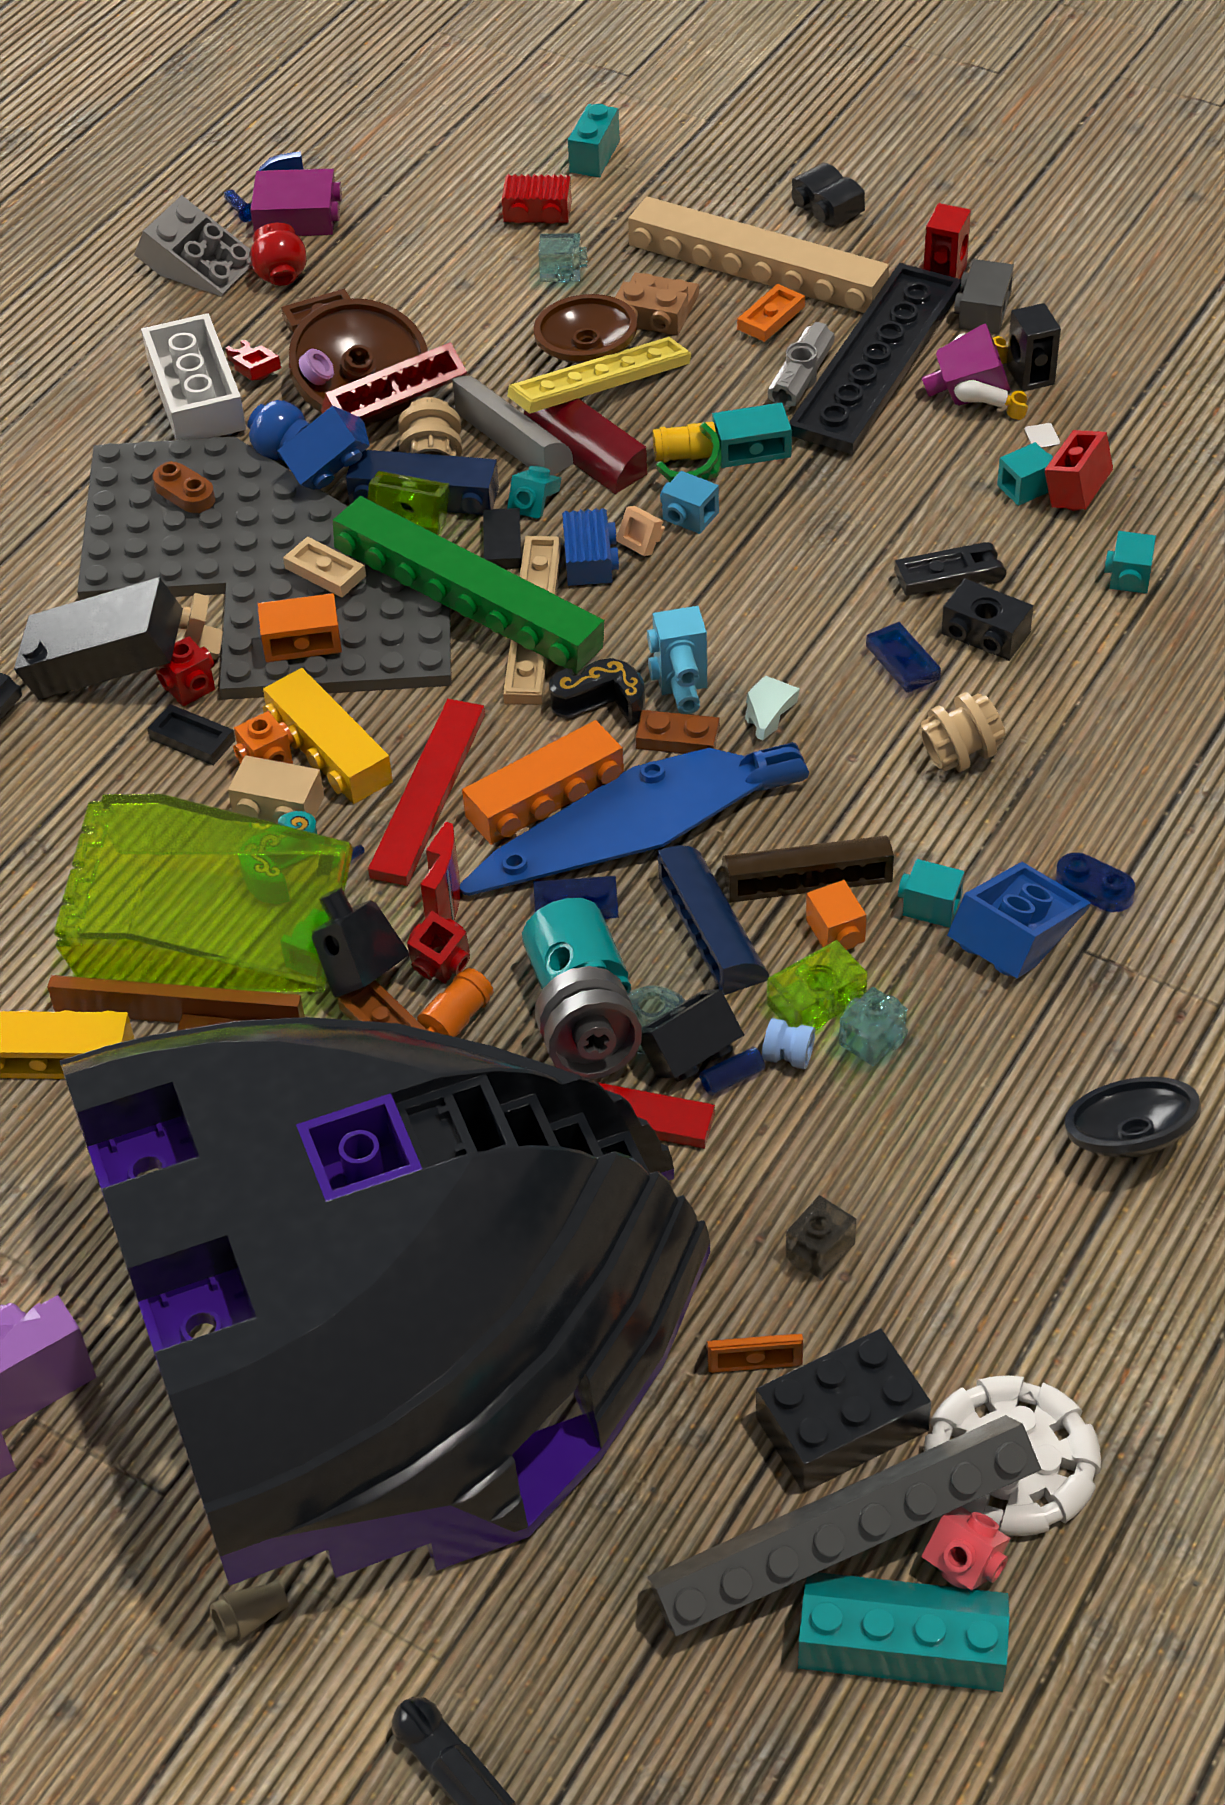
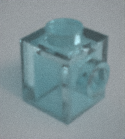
M580 233L540 234L538 253L540 282L568 283L581 281V268H587L588 253L587 247H581Z

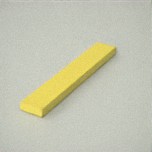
M666 337L612 355L603 356L511 384L508 387L507 397L530 414L690 364L691 352L672 338Z

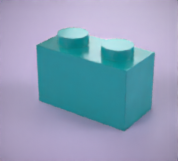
M588 103L568 138L570 173L601 177L620 142L619 108L608 107L604 104Z
M782 402L712 413V421L718 434L722 455L721 468L791 458L792 429Z

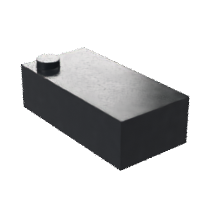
M158 577L29 615L14 670L37 699L40 700L171 663L183 608L162 579Z

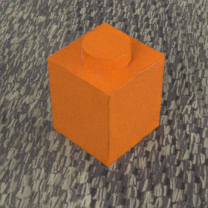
M845 880L806 893V921L827 955L840 950L851 949L857 944L865 942L867 915Z

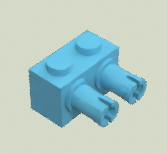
M699 606L652 613L653 629L647 630L650 653H654V657L648 658L651 680H658L662 695L673 693L679 713H695L700 707L696 689L708 688L707 632Z

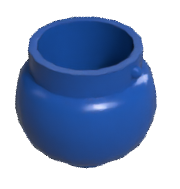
M274 400L266 405H258L250 415L247 427L250 429L249 438L251 445L257 453L275 461L282 460L285 462L277 450L310 423L305 420L302 411L294 404L287 401Z

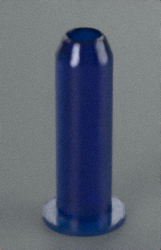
M226 190L224 193L225 200L238 212L239 219L243 222L251 221V204L246 203L234 190Z

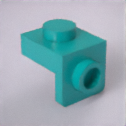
M529 466L528 470L512 475L507 509L520 508L521 515L536 519L541 518L544 512L546 497L560 491L562 478L550 475L549 469L539 466Z

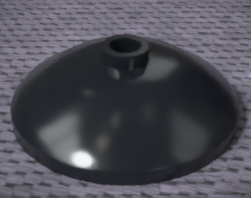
M1166 1077L1130 1078L1101 1086L1078 1099L1066 1113L1065 1127L1069 1139L1088 1152L1120 1158L1140 1157L1155 1153L1186 1135L1200 1116L1201 1104L1196 1090L1182 1081Z

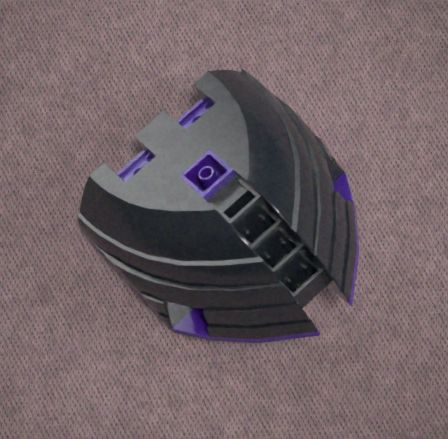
M302 1017L233 1021L149 1035L104 1046L60 1061L99 1187H101L229 1586L326 1551L334 1576L337 1578L427 1545L436 1571L530 1537L603 1458L663 1368L710 1254V1238L705 1221L697 1220L690 1202L684 1195L676 1197L669 1183V1180L674 1179V1166L668 1146L660 1143L652 1126L647 1120L637 1117L631 1104L625 1098L605 1090L594 1080L494 1046L398 1023ZM155 1168H158V1169H159V1170H156V1171H153V1172H150V1173H147V1174L138 1176L140 1173H143V1172H146V1171H149V1170H152V1169H155ZM207 1323L216 1327L214 1332L200 1337L192 1338L189 1336L191 1330L200 1324ZM574 1393L582 1415L536 1431Z

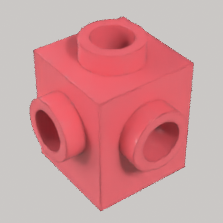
M961 1506L942 1515L921 1557L940 1569L942 1577L950 1584L958 1588L973 1590L987 1581L993 1583L998 1579L1008 1561V1557L1003 1553L1011 1538L998 1530L999 1525L992 1518L979 1512L971 1513Z

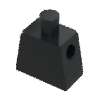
M342 887L319 898L329 921L312 931L311 938L335 998L366 987L409 956L407 948L376 902L369 900L351 907Z

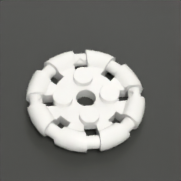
M993 1376L977 1380V1386L967 1391L964 1388H959L942 1402L930 1421L933 1430L931 1434L925 1437L924 1452L949 1441L951 1436L958 1437L1004 1415L1023 1423L1042 1470L962 1507L971 1513L979 1512L992 1518L999 1525L1000 1532L1007 1536H1029L1048 1532L1049 1525L1058 1521L1066 1523L1075 1517L1092 1497L1096 1489L1093 1478L1101 1470V1454L1097 1435L1093 1426L1085 1424L1080 1417L1082 1409L1058 1389L1044 1382L1041 1387L1024 1382L1025 1377ZM1019 1401L1036 1405L1035 1412L1026 1406H1018ZM985 1404L990 1413L979 1418L974 1408ZM1065 1427L1069 1436L1059 1441L1054 1432ZM1060 1467L1075 1471L1074 1475L1069 1477L1058 1475ZM990 1495L999 1499L1009 1500L1006 1509L1002 1510L988 1506ZM1045 1497L1048 1504L1040 1507L1037 1503H1034Z

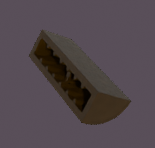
M887 835L725 855L722 857V868L730 903L803 894L842 880L846 881L849 888L890 883L893 881L894 853Z

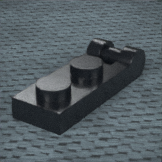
M990 542L895 560L894 572L905 596L959 586L964 579L973 582L986 580L990 584H995L1002 581L1006 576V569L1003 563L997 560L998 553Z

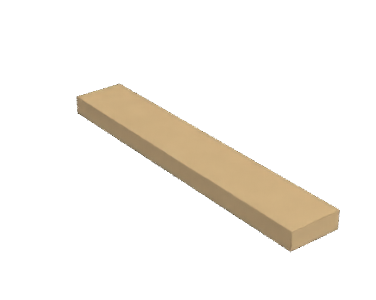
M525 536L520 570L521 578L554 595L557 594L563 547L562 537ZM513 640L510 642L505 677L504 704L543 705L548 659L532 650L524 648Z

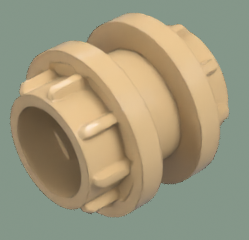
M434 397L421 398L411 402V405L402 412L398 421V429L401 436L399 452L461 456L462 441L459 436L461 432V419L459 414L448 405V402Z
M964 692L954 698L955 710L947 713L942 706L938 705L928 710V718L921 722L919 732L922 742L931 760L939 769L948 771L955 767L958 772H962L970 768L969 755L978 752L982 758L988 759L997 754V746L1003 743V738H1005L1006 734L1002 720L990 699L980 693L971 696Z

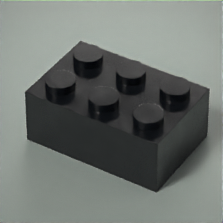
M881 1328L756 1388V1419L803 1493L929 1431L931 1400Z

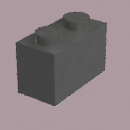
M973 259L970 271L963 273L961 293H957L955 299L954 313L960 314V329L973 330L986 323L990 333H1000L1012 292L1014 264Z

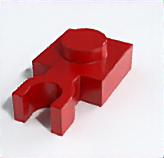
M242 340L240 341L242 347L240 349H233L230 346L225 348L227 358L234 364L235 370L251 381L265 379L270 373L281 369L279 356L262 345L252 349L248 341Z

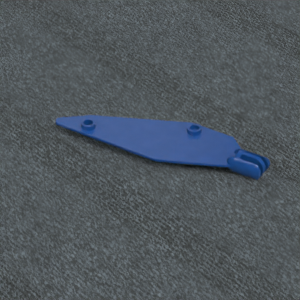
M794 742L755 751L745 756L706 748L634 766L620 774L617 779L600 786L496 849L461 882L460 891L464 895H475L664 847L753 791H764L807 779L809 775L808 768L797 744Z

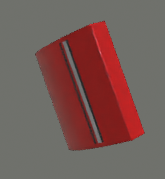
M446 821L426 849L429 872L420 886L425 918L431 911H434L445 919L455 920L460 902V876L454 827L452 823Z

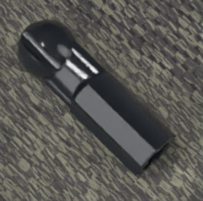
M411 1697L398 1705L392 1719V1731L396 1739L409 1748L454 1805H516L512 1797L468 1745L462 1742L442 1718V1714L436 1704L424 1697Z

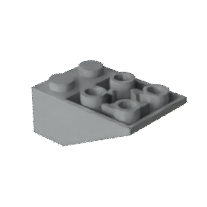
M183 195L143 230L134 253L138 259L160 276L221 297L252 267L250 248Z

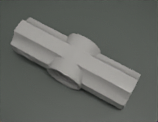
M814 322L813 325L807 326L799 340L791 344L786 350V361L768 388V399L773 403L782 402L785 410H788L791 406H796L805 390L812 387L817 381V370L834 344L835 339L834 333L828 329L826 324Z

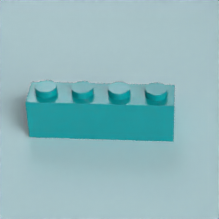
M821 1572L814 1573L806 1578L799 1635L798 1669L1003 1692L1008 1657L1009 1595L1002 1592L970 1590Z

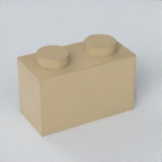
M246 755L228 788L234 817L278 825V818L292 811H305L315 818L324 799L320 769Z

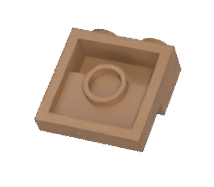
M635 272L630 282L623 281L615 298L624 301L634 310L639 329L678 336L699 296V284L686 282L681 279H669Z

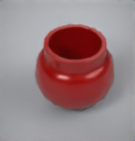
M275 222L266 224L255 231L252 236L253 245L250 249L251 264L255 273L262 280L277 286H284L294 282L303 272L307 263L305 245L295 234L294 228L286 223Z

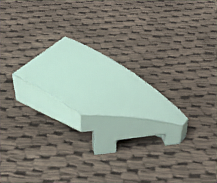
M768 676L763 677L752 687L747 694L745 720L747 723L755 724V735L758 739L764 740L778 729L780 715L797 703L800 688Z

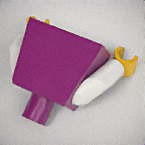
M986 323L966 334H959L952 342L939 348L936 356L940 370L922 377L929 397L948 389L955 405L960 406L970 402H984L1000 408L1007 405L1006 412L1008 416L1016 420L1024 419L1028 410L1026 405L1028 398L1023 391H1014L1011 396L1008 395V391L1011 389L1002 365L1007 363L1008 345H1006L1005 339L1001 336L992 338Z

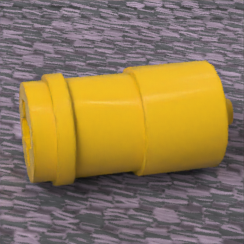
M713 421L705 422L710 428H712L715 431V425ZM692 423L686 426L671 428L663 426L659 427V429H653L655 461L668 463L670 460L710 458L713 445L711 440L700 431L699 425L702 423Z

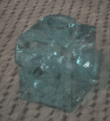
M872 986L861 998H854L845 1009L844 1015L840 1018L839 1045L874 1067L890 1049L896 1050L904 1042L908 1033L906 1028L907 1008L894 996L886 995Z

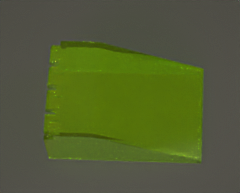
M103 794L101 801L88 803L81 828L84 833L79 835L72 862L74 869L70 870L62 899L65 905L60 907L54 929V935L61 938L57 939L55 947L76 977L249 991L324 992L327 978L311 938L312 931L329 921L319 898L340 887L345 892L353 847L350 842L164 794Z

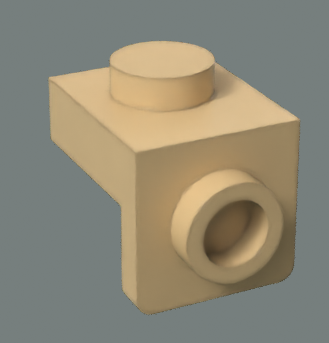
M195 593L191 607L183 606L179 629L184 630L183 639L190 636L200 648L206 647L213 659H218L223 631L204 625L210 597Z

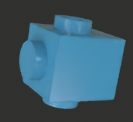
M680 471L671 482L664 485L661 491L660 502L662 503L663 520L701 534L719 513V485Z

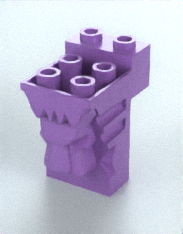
M58 1295L42 1304H36L27 1314L21 1311L14 1303L0 1305V1479L17 1470L1 1432L97 1378L80 1328Z

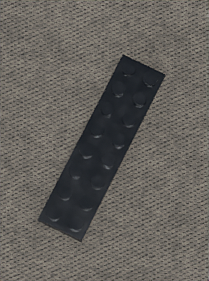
M899 263L789 421L792 437L853 455L954 303L957 293H960L962 279Z

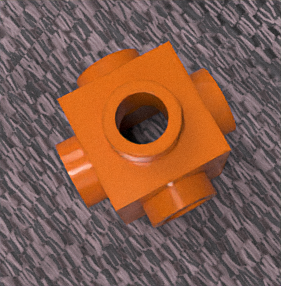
M269 711L234 727L237 744L233 746V750L240 764L245 755L293 764L290 744L293 743L292 734L284 722L278 723Z

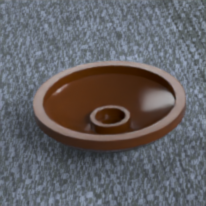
M600 294L576 295L561 299L546 307L535 320L534 337L537 345L552 357L566 362L583 363L618 353L628 346L637 333V317L634 310L627 303L615 297Z

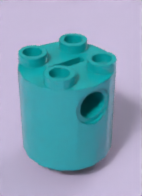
M565 898L551 902L537 910L526 922L522 931V942L541 989L554 977L570 969L592 966L607 969L620 978L627 994L630 993L631 984L628 979V971L601 910L594 902L584 898Z

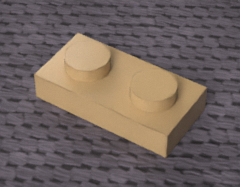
M308 536L283 557L285 569L340 597L345 596L366 577L365 565Z

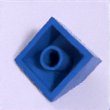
M332 405L277 451L299 484L314 490L328 486L334 480V475L339 470L359 461L362 457V452L370 444L363 420Z

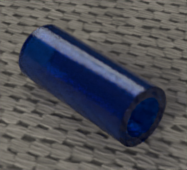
M753 1046L700 1072L699 1076L705 1091L710 1096H713L765 1070V1063L758 1049Z

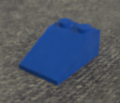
M1020 862L964 894L947 936L958 942L960 947L966 952L979 955L994 964L995 969L1000 973L1019 978L1035 968L1085 914L1091 902L1026 863Z

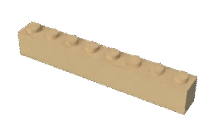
M648 196L643 199L628 218L630 246L772 287L780 284L807 297L863 313L868 309L889 278V264Z

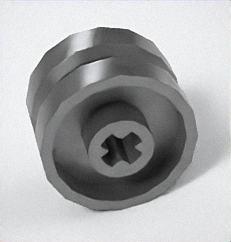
M592 966L570 969L554 977L542 989L536 1001L535 1020L544 1038L549 1056L557 1068L588 1079L606 1077L622 1069L635 1056L641 1044L642 1026L632 1007L629 996L620 978L607 969Z

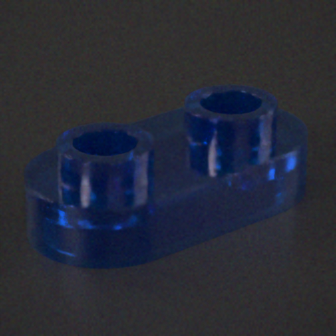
M1083 853L1066 854L1057 863L1056 882L1088 900L1092 905L1108 912H1121L1132 905L1136 886L1132 877L1127 873Z

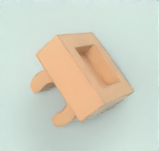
M636 506L626 507L616 541L643 556L652 555L656 542L661 541L665 529L662 526L663 521Z

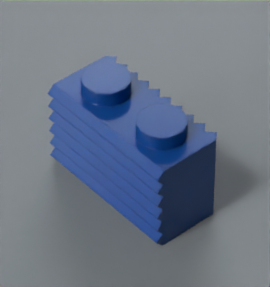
M595 508L593 511L587 509L584 512L580 509L578 512L574 510L570 513L568 511L563 512L568 586L612 583V570H619L618 548H610V545L617 544L615 522H608L607 510L604 508L597 510Z

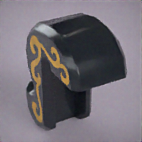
M614 658L600 659L589 664L579 676H574L572 669H564L555 673L549 680L551 710L555 715L569 719L615 701L628 723L633 726L640 721L641 712L645 710L644 680L640 673L625 661Z

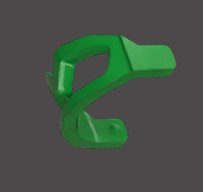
M703 422L699 425L700 431L711 440L713 451L705 465L686 473L701 477L710 482L711 479L717 478L720 473L722 455L718 434ZM661 461L656 464L657 471L669 482L679 473L678 471L670 470Z

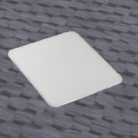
M1051 423L1024 428L1031 444L1036 442L1040 447L1060 444V440Z

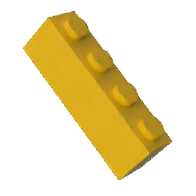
M303 668L263 688L266 703L263 706V712L269 711L278 723L284 722L293 737V743L290 745L294 749L300 748L306 755L311 767L320 769L327 776L331 787L337 794L343 793L353 804H356L393 783L389 755Z
M69 1010L60 1012L0 1011V1078L65 1079L60 1065L61 1060L104 1046L135 1039L128 1012H74Z

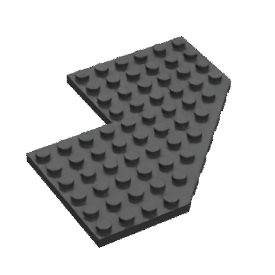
M236 437L93 445L77 590L79 600L158 577L162 579L174 597L194 596L195 593L201 595L225 594L220 694L222 700L264 697L263 688L300 668H303L327 693L452 686L451 608L432 600L409 586L401 584L399 581L378 570L372 569L370 566L349 555L345 556L365 565L366 577L345 596L340 597L334 594L342 653L274 662L265 661L257 603L332 593L285 569L283 557L307 536L343 554L334 548L333 519L348 506L320 489L313 490L300 485L291 471L272 459L260 455L254 448ZM170 461L185 465L212 483L215 493L214 505L200 513H190L181 509L156 492L153 481L154 470L163 463Z

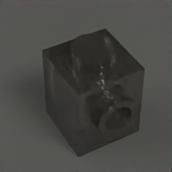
M819 1195L786 1231V1257L798 1270L804 1273L810 1272L823 1281L855 1245L856 1218Z

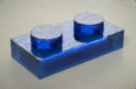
M900 622L867 635L866 647L907 693L940 680L941 668Z
M616 876L533 882L535 912L551 902L565 898H584L597 905L604 919L619 918Z

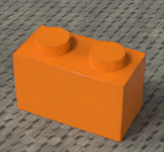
M334 593L257 603L260 634L266 662L342 653Z

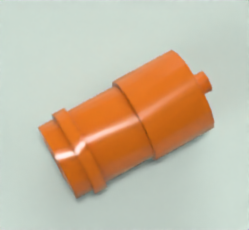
M466 968L454 977L453 982L443 993L438 994L418 1015L417 1021L428 1031L457 1037L469 1024L470 1019L476 1012L489 1003L490 997L494 993L493 987L482 973L472 968Z

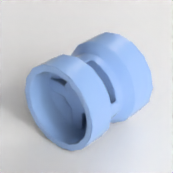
M771 1018L764 1038L762 1059L774 1063L784 1059L789 1061L792 1067L805 1070L813 1051L815 1027L803 1024L797 1028L789 1027L785 1020Z

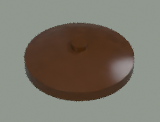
M342 299L318 307L299 323L290 342L289 371L299 394L313 408L321 412L327 392L427 352L428 349L425 339L417 326L397 309L374 300ZM309 349L322 351L333 364L334 375L323 385H316L310 382L303 375L299 367L300 357ZM418 397L365 418L363 422L373 423L392 418L406 410L411 405V402L415 401Z

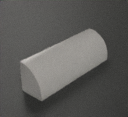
M460 376L452 380L455 410L459 416L527 467H544L550 470V475L554 476L573 464L572 452L568 446L476 378Z

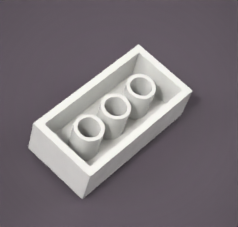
M209 313L141 329L148 364L176 440L212 438L246 430L241 396Z

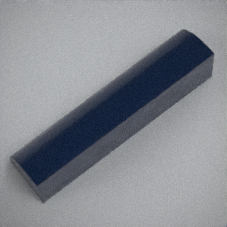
M682 845L658 850L659 879L723 994L727 995L770 980L769 973L702 854L693 847Z

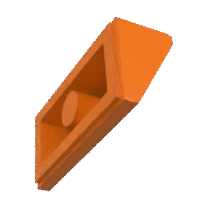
M787 1334L706 1341L708 1371L714 1373L800 1366L803 1363V1335Z

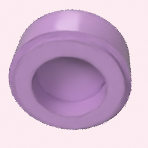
M309 349L299 359V367L303 375L313 384L323 385L334 375L331 360L320 350Z

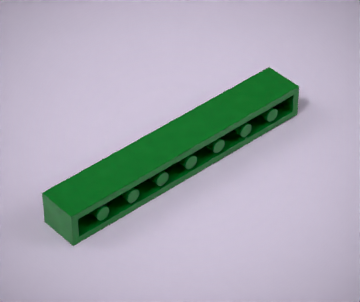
M362 496L358 497L333 519L334 548L343 554L365 563L372 569L392 577L401 584L417 590L432 600L440 602L459 612L464 617H468L490 628L493 632L519 643L524 648L544 656L559 666L572 669L577 674L603 649L604 619Z

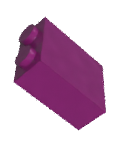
M334 168L256 171L251 203L254 233L266 224L279 222L291 225L297 236L333 235L334 221H340L339 202H342L341 182H335Z

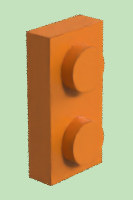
M776 284L737 318V330L766 342L805 307V295Z

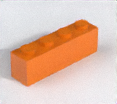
M594 720L463 788L465 817L492 845L514 835L524 827L548 817L558 809L576 802L600 786L617 779L624 772L623 747L597 720Z

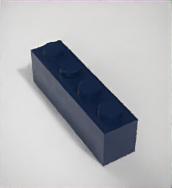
M364 450L360 460L349 466L346 475L349 504L362 496L384 508L483 515V510H492L494 508L499 489L497 459Z

